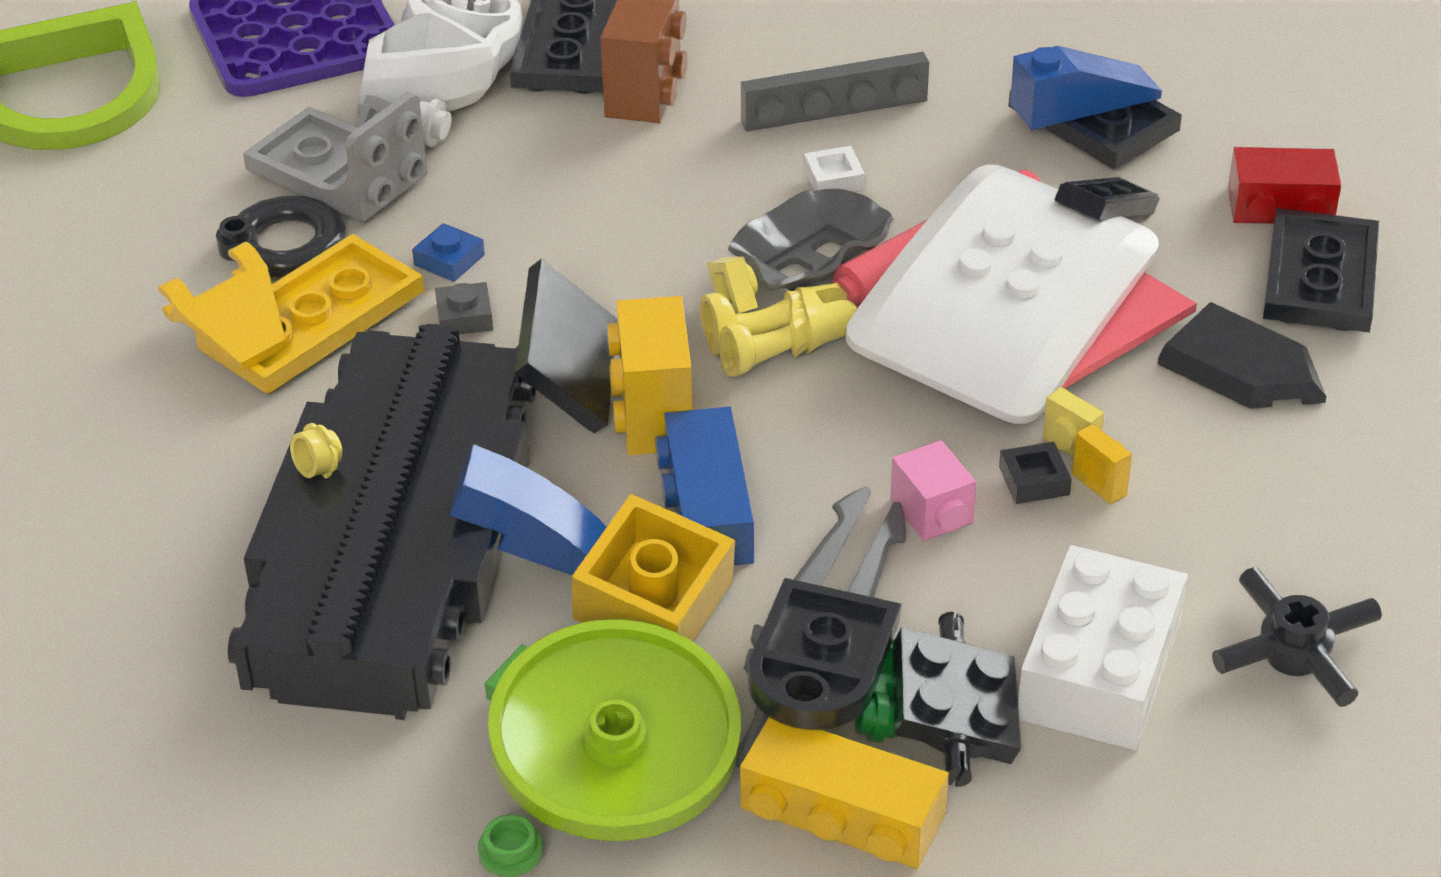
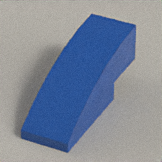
M473 444L460 472L449 516L501 533L498 546L500 551L573 575L602 535L606 526L573 496L543 476L509 458Z

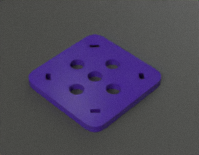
M381 0L189 1L191 19L224 89L229 94L239 97L255 96L364 70L369 39L395 26ZM285 2L291 3V4L283 5V6H278V5H276V4L285 3ZM339 15H344V16H346V17H344V18H339V19L331 18V17L339 16ZM295 25H301V26H303V27L295 28V29H290V28H288V27H290V26H295ZM251 35H258V36H259V37L251 38V39H245V38H244V37H246V36H251ZM303 49H316L311 52H299ZM247 73H252L259 75L260 77L252 78L246 75Z

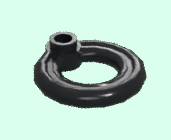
M279 196L261 200L242 210L237 216L224 219L216 232L218 251L222 258L228 261H235L228 255V250L248 242L256 249L267 265L269 276H286L342 241L346 228L339 212L324 201L306 196ZM282 221H300L309 224L315 229V236L310 242L299 248L286 251L263 248L259 245L257 234L263 228Z

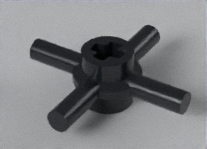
M1251 567L1244 571L1239 578V582L1266 617L1262 622L1259 636L1213 651L1212 660L1216 670L1220 674H1224L1267 659L1274 669L1286 675L1304 676L1312 673L1339 707L1351 704L1357 698L1358 690L1329 655L1333 649L1335 635L1381 619L1382 612L1379 603L1374 598H1369L1328 612L1327 608L1320 601L1309 596L1290 595L1282 598L1257 567Z

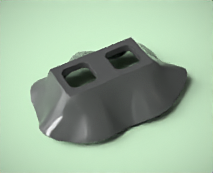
M843 189L808 190L795 195L761 217L745 224L732 239L728 250L737 257H744L745 261L755 268L761 283L767 289L785 288L789 291H795L797 287L811 285L817 280L833 273L845 262L877 246L886 238L894 218L888 210L882 208L872 199L856 192ZM829 242L842 246L833 257H827L815 251ZM791 264H798L810 270V272H802L789 277L779 271Z

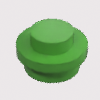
M514 814L502 815L493 819L485 827L478 842V855L483 867L492 874L502 877L520 876L531 871L540 862L543 855V841L539 831L528 819Z

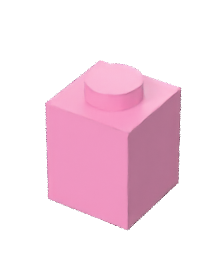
M942 440L892 457L890 499L893 503H901L904 517L923 541L947 532L956 531L963 526L973 523L976 481Z

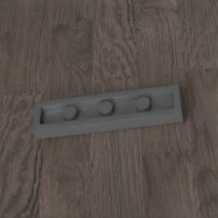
M922 51L741 81V122L747 132L924 102L928 98L929 60Z

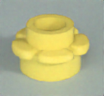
M309 423L302 432L294 434L291 439L290 451L292 460L297 470L304 477L311 478L321 474L325 478H329L332 472L337 469L338 462L342 459V446L338 436L332 430H327L323 425Z

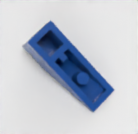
M1058 45L1040 47L1032 52L1013 56L1010 105L1031 130L1161 99L1162 90L1140 65Z

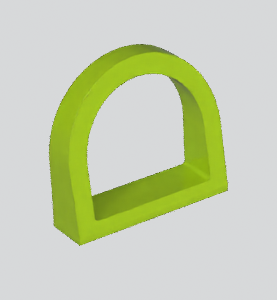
M137 1L0 30V76L118 50L127 51L134 68L129 84L116 98L104 106L84 114L64 118H40L18 113L0 102L1 142L35 150H60L86 146L120 134L139 122L151 110L159 95L160 78L155 50Z

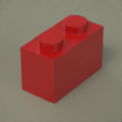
M1233 148L1228 182L1233 223L1274 224L1276 208L1336 215L1342 184L1334 149Z

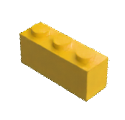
M769 717L740 766V805L742 809L751 811L763 819L777 820L811 832L823 840L837 841L872 853L881 860L898 862L919 869L946 815L949 772L823 730L795 728Z

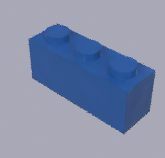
M731 406L664 413L665 436H655L658 469H669V474H662L661 476L664 507H675L676 514L734 539V565L753 564L754 519Z

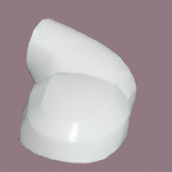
M408 0L401 15V22L369 39L357 112H361L367 95L381 98L392 104L404 94L410 93L417 96L420 102L422 100L431 102L433 99L443 100L446 103L447 111H454L476 103L489 89L498 71L513 59L522 30L521 5L517 0Z

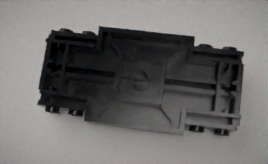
M438 324L419 326V332L416 333V337L390 335V332L368 330L367 333H356L350 353H342L340 357L338 384L334 389L329 388L327 390L324 403L306 402L294 434L302 432L309 423L323 425L327 430H332L338 436L342 446V459L338 462L337 469L332 472L329 478H325L321 474L311 478L304 477L297 470L292 460L289 444L243 558L249 585L245 600L246 617L241 627H234L228 641V660L230 663L236 664L241 690L253 691L254 687L269 689L270 699L278 700L279 704L395 716L396 720H405L407 711L418 712L419 708L431 710L438 685L446 686L449 681L452 663L450 650L452 641L461 640L465 622L482 623L503 551L498 550L501 533L449 516L460 472L473 444L509 458L526 468L530 464L525 404L526 402H534L537 390L515 374L518 346L516 348L495 347V344L460 341L459 329L450 325Z

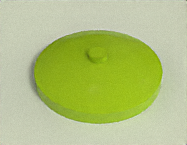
M621 619L594 620L578 623L550 633L530 645L512 661L501 676L492 695L488 716L489 749L495 771L506 791L526 812L539 821L559 831L586 839L600 841L638 840L671 831L687 823L708 808L721 794L734 772L739 755L741 711L735 689L729 677L715 659L693 641L672 630L646 622Z

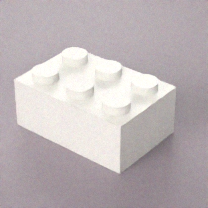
M1070 545L1021 669L1018 698L1019 720L1137 751L1180 625L1188 574Z

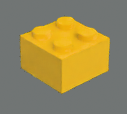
M682 296L616 300L617 323H607L609 356H619L617 359H610L611 397H622V400L613 401L615 434L626 433L628 455L656 453L655 436H665L664 413L693 410L692 368Z
M630 494L571 577L572 619L581 623L607 619L641 621L672 630L694 641L733 582L735 540L634 494Z

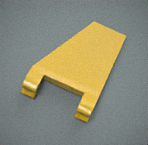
M248 242L228 250V255L239 265V268L232 271V278L193 297L187 286L179 278H174L158 286L159 293L166 297L170 303L162 308L164 315L171 322H183L241 371L250 368L287 347L267 265L256 249Z

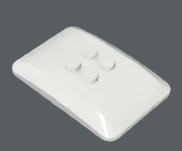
M984 165L972 171L956 187L892 262L849 320L845 334L846 342L856 353L1003 421L1013 424H1026L1035 421L1042 415L1046 407V397L1063 386L1154 260L1159 245L1158 238L1150 229L1122 216L1101 221L1054 201L1058 192L1056 188L1003 166Z

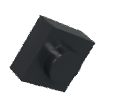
M1054 441L1000 450L999 468L1015 504L1070 495L1072 478Z

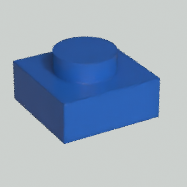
M442 223L412 249L414 266L453 282L485 255L482 238Z

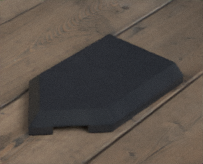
M1212 302L1205 306L1164 345L1158 357L1157 364L1248 408L1272 407L1274 400L1301 399L1303 405L1326 402L1327 396L1306 346Z

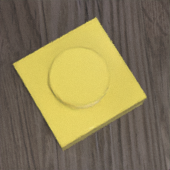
M724 257L707 263L714 291L725 295L732 305L734 313H743L758 308L755 294L758 292L757 279L751 266L746 264L744 257Z
M1059 387L1046 397L1043 439L1048 442L1054 441L1058 449L1074 457L1076 433L1091 424L1102 430L1104 411L1066 389Z

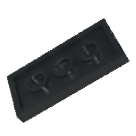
M531 0L510 70L511 88H525L531 91L564 90L580 94L603 92L600 37L617 0Z

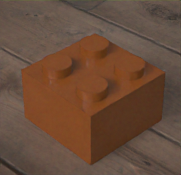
M679 0L616 1L600 37L605 117L660 124L667 105H674L677 93V79H684L688 59L687 52L680 50V40L684 38L686 30V12L679 11Z

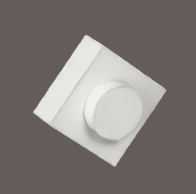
M851 146L804 153V171L814 191L824 189H843L852 192L865 190V173Z

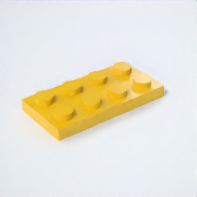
M351 234L272 284L286 339V348L241 371L195 332L197 346L200 351L268 395L355 338L357 332H364L425 291L423 275L358 236Z

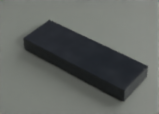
M1113 177L1061 183L1054 201L1101 221L1119 216L1131 217L1154 214L1160 197H1158L1157 193L1123 178Z

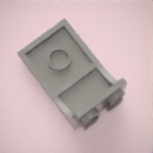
M406 93L359 128L314 108L307 107L243 153L245 169L303 196L324 201L336 211L362 223L428 174L420 101L417 96Z

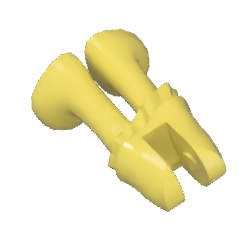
M838 283L813 287H797L795 291H786L784 299L776 304L750 313H734L733 307L725 295L718 292L702 295L699 305L701 324L708 347L714 356L720 355L721 366L724 372L731 377L746 374L756 364L777 356L788 349H791L793 357L796 358L804 350L809 354L817 347L830 341L846 337L848 322L858 309L852 301L847 300L846 292Z

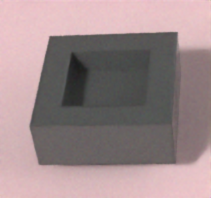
M487 282L459 283L453 286L435 288L440 325L453 326L459 329V334L493 330Z

